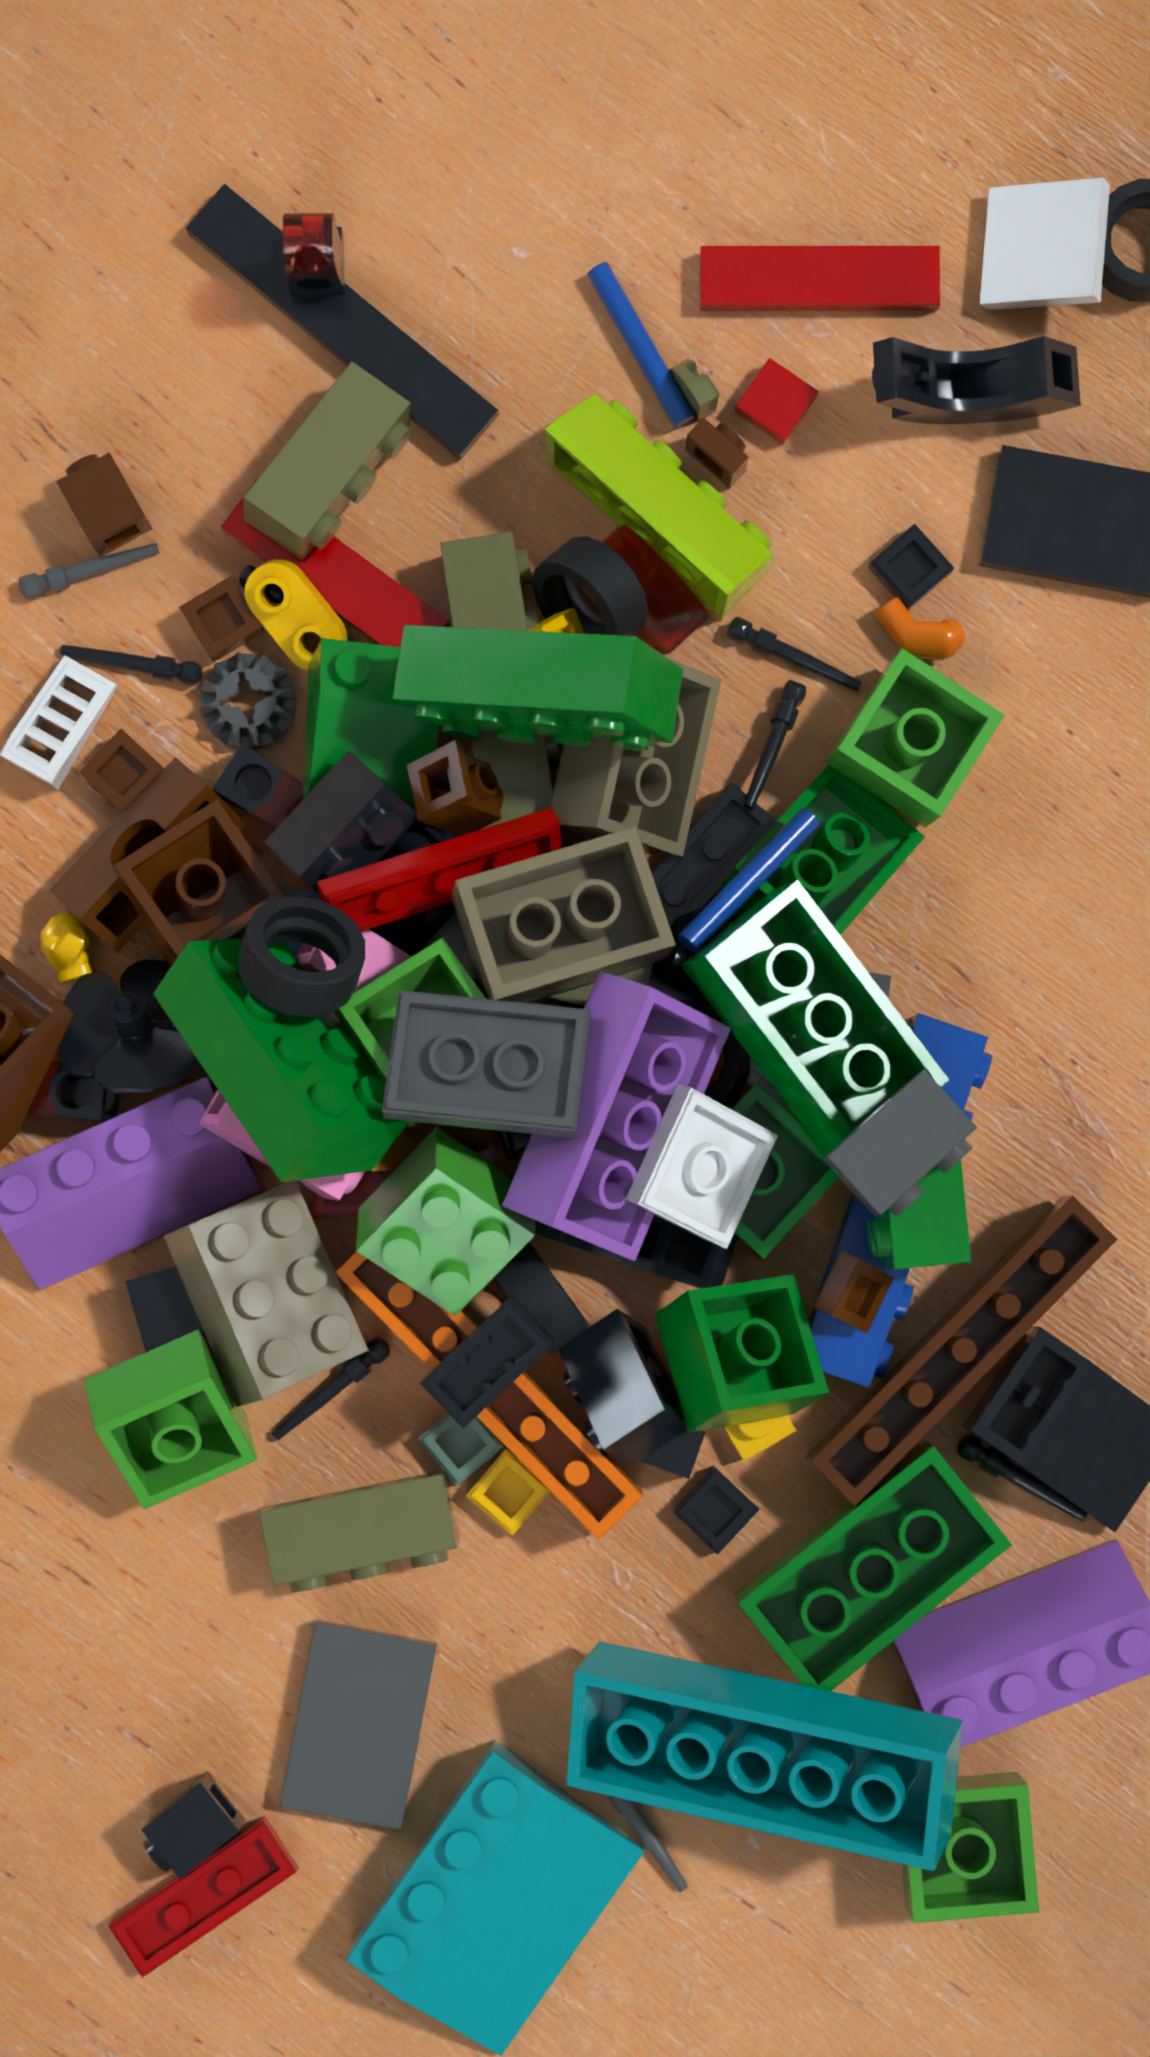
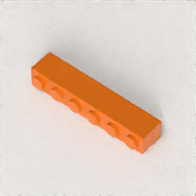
M357 1251L335 1272L431 1371L479 1326L463 1309L454 1316ZM525 1371L477 1415L484 1425L598 1540L643 1497L642 1490L608 1455L602 1454L594 1446L589 1436Z

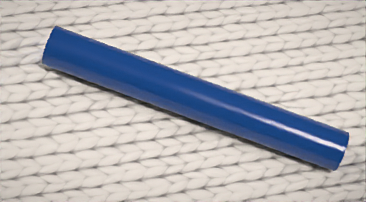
M608 262L595 266L587 273V276L675 429L688 424L695 418V414Z
M801 808L679 933L678 939L682 945L689 951L696 953L819 826V821L815 815L809 810Z

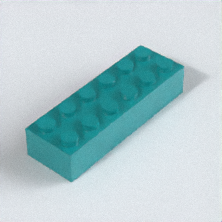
M599 1641L575 1670L566 1786L934 1871L951 1837L963 1720Z

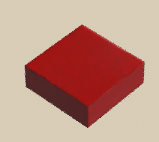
M769 358L735 406L734 412L784 445L817 398L819 391Z

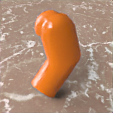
M899 597L888 602L874 615L898 648L905 649L918 659L944 660L955 655L965 641L964 630L957 621L953 619H944L942 622L916 621Z

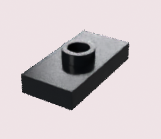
M510 1295L427 1374L420 1384L464 1429L552 1346L556 1339L513 1295Z

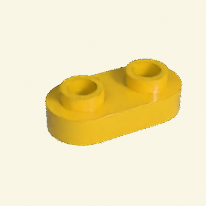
M273 559L261 564L250 574L245 585L247 605L295 665L308 670L309 662L315 652L304 644L303 637L306 632H314L320 638L347 641V632L342 620L297 565L287 560ZM267 584H276L282 589L284 593L282 603H273L267 598L265 594Z

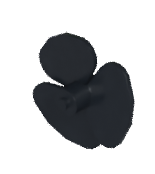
M145 959L130 965L122 973L119 981L121 994L113 979L101 972L83 975L74 983L62 1002L74 1014L57 1048L61 1065L68 1074L74 1077H88L95 1074L99 1085L113 1093L149 1092L180 1081L200 1065V1062L176 1027L156 1026L173 1024L153 994L171 968L166 960Z

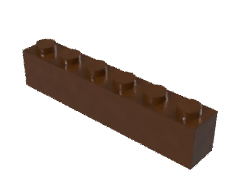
M1073 1195L1060 1197L805 1457L856 1506L1118 1239Z

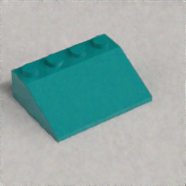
M494 1740L352 1941L346 1961L397 1998L502 2056L640 1859L645 1848Z

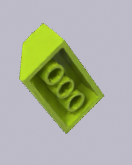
M594 393L555 419L545 429L546 461L718 618L723 620L770 569L774 555L768 550L771 542L767 536L747 520L740 525L724 510L727 503L715 488L703 480L695 484L679 470L682 462L666 444L660 440H656L653 444L648 442L635 430L638 425L637 420L619 402L611 400L607 404Z

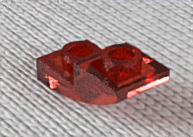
M625 524L619 525L601 541L618 553L636 574L645 592L648 605L646 624L640 630L656 651L662 655L670 654L710 617L697 597L675 571Z

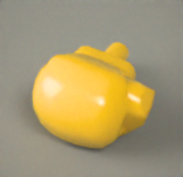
M62 912L51 917L40 931V949L48 963L57 972L59 983L72 980L74 985L83 975L92 973L86 951L90 946L86 925L74 914Z

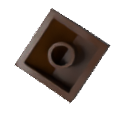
M217 799L113 865V869L146 932L170 966L173 965L188 941L244 938L247 924L258 908L274 899L286 897Z

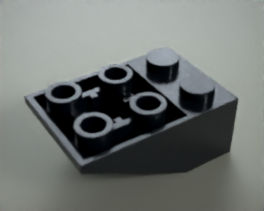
M348 750L266 839L265 843L302 881L319 894L317 881L448 839L433 826L418 821L416 810ZM451 902L370 928L369 930L408 955L414 956L455 912V909Z
M1032 1326L1023 1335L962 1425L967 1431L1113 1532L1117 1531L1150 1482V1405L1041 1327Z

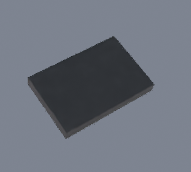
M1003 445L998 458L979 566L1150 598V472Z

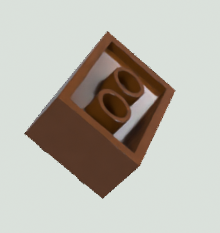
M1 954L0 1152L17 1135L74 1014L65 1004Z

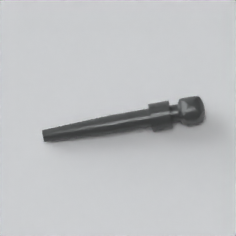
M157 543L98 557L65 568L61 564L45 569L46 574L41 576L32 573L20 577L19 589L24 598L30 600L42 596L44 590L51 588L52 593L69 588V583L99 575L159 553Z
M609 1796L608 1798L617 1812L625 1815L643 1844L679 1892L684 1891L688 1887L686 1881L659 1836L638 1806V1802Z

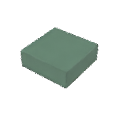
M449 1413L418 1438L456 1486L504 1447V1444L477 1416L463 1429Z

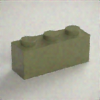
M351 361L243 497L244 521L301 561L304 560L314 546L320 550L323 549L331 541L341 524V519L337 517L350 500L358 504L371 489L377 477L373 470L385 455L391 459L395 458L408 441L412 429L408 427L411 402Z
M444 1470L264 1507L259 1512L273 1585L289 1583L292 1593L326 1586V1575L350 1570L352 1580L379 1576L388 1573L386 1562L410 1558L412 1568L445 1562L448 1560L447 1550L455 1549L459 1544Z

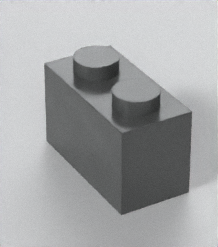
M924 1069L913 1076L831 1150L823 1160L873 1216H880L889 1209L896 1217L923 1194L924 1189L917 1182L934 1166H937L945 1173L973 1148L965 1138L977 1127Z

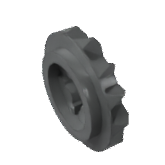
M237 652L233 657L223 662L215 663L213 670L206 680L201 683L199 709L208 729L220 741L235 748H239L243 743L251 749H257L275 742L289 728L296 711V692L289 675L279 664L264 654L255 655ZM243 677L250 684L254 693L273 694V696L265 697L264 701L255 704V714H252L254 724L251 725L241 707H231L230 704L222 706V704L229 703L231 699L240 696L239 686H242L241 678Z

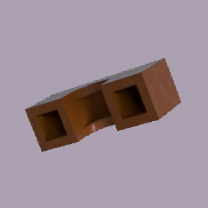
M175 757L54 884L50 891L84 925L118 953L142 928L143 924L116 875L113 865L216 799L236 827L243 819L204 781Z

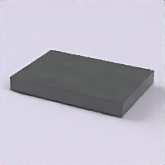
M399 990L382 1108L383 1118L576 1138L590 1026V1010Z
M322 1620L315 1622L280 1807L398 1830L402 1829L436 1653V1642Z

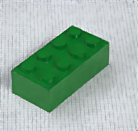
M404 625L393 700L414 710V719L424 723L442 725L441 733L453 738L476 740L478 739L479 731L498 732L497 737L506 741L533 743L535 734L553 735L555 742L575 747L591 746L592 738L611 739V745L618 748L645 751L649 749L650 742L673 743L683 669L636 636Z
M798 880L771 890L680 965L726 1026L731 1028L730 1031L825 1155L833 1150L918 1072L925 1069L940 1087L949 1081V1078Z
M243 938L188 941L153 994L281 1183L373 1170L409 1121L383 1118L382 1108L386 1083L380 1078L365 1057L358 1041L348 1033L334 1012L309 1018L286 1015L265 1006L247 990L239 974V953ZM279 942L268 946L270 953L282 963L304 971L297 961L294 951L286 943Z
M925 1441L897 1463L856 1506L851 1502L846 1504L734 1594L744 1612L802 1685L832 1691L1012 1546V1544L936 1448Z

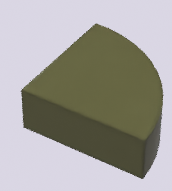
M686 359L670 368L669 371L695 414L696 421L699 422L703 417L706 418L716 412L719 392L707 374L704 375L702 373L699 375L696 370V362Z

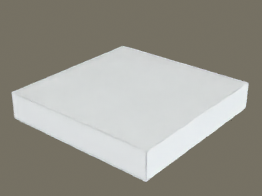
M1103 177L990 187L979 304L986 310L1101 302L1110 184Z
M677 1084L626 1200L714 1245L727 1249L778 1135L699 1091L682 1084Z

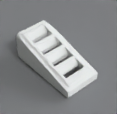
M64 655L11 733L0 752V756L9 763L59 790L118 685ZM69 678L95 692L90 702L63 688ZM56 699L82 712L77 722L52 709ZM45 719L69 732L63 742L40 729ZM33 740L56 752L50 762L28 750Z

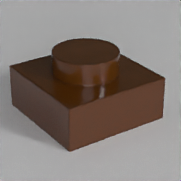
M703 417L687 434L685 451L727 488L730 489L746 471L748 456L743 452L746 445L728 426L719 423L714 427Z
M231 576L179 607L212 662L217 661L264 632Z
M120 729L79 773L123 813L164 768L124 730Z
M840 1251L831 1272L825 1279L824 1286L814 1308L867 1334L894 1277L857 1257Z

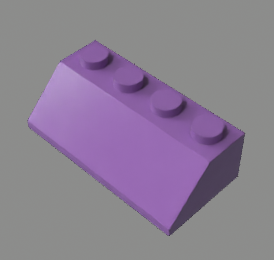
M599 971L584 1009L590 1010V1026L576 1138L532 1134L502 1206L635 1261L654 1214L626 1200L627 1194L677 1084L691 1087L702 1094L705 1093L731 1028L650 986Z
M206 1076L0 1168V1227L39 1290L50 1287L264 1191L248 1154L198 1124L218 1090L211 1078Z
M1114 1539L934 1609L893 1642L920 1711L963 1720L960 1747L962 1748L1150 1674V1601L1118 1540Z

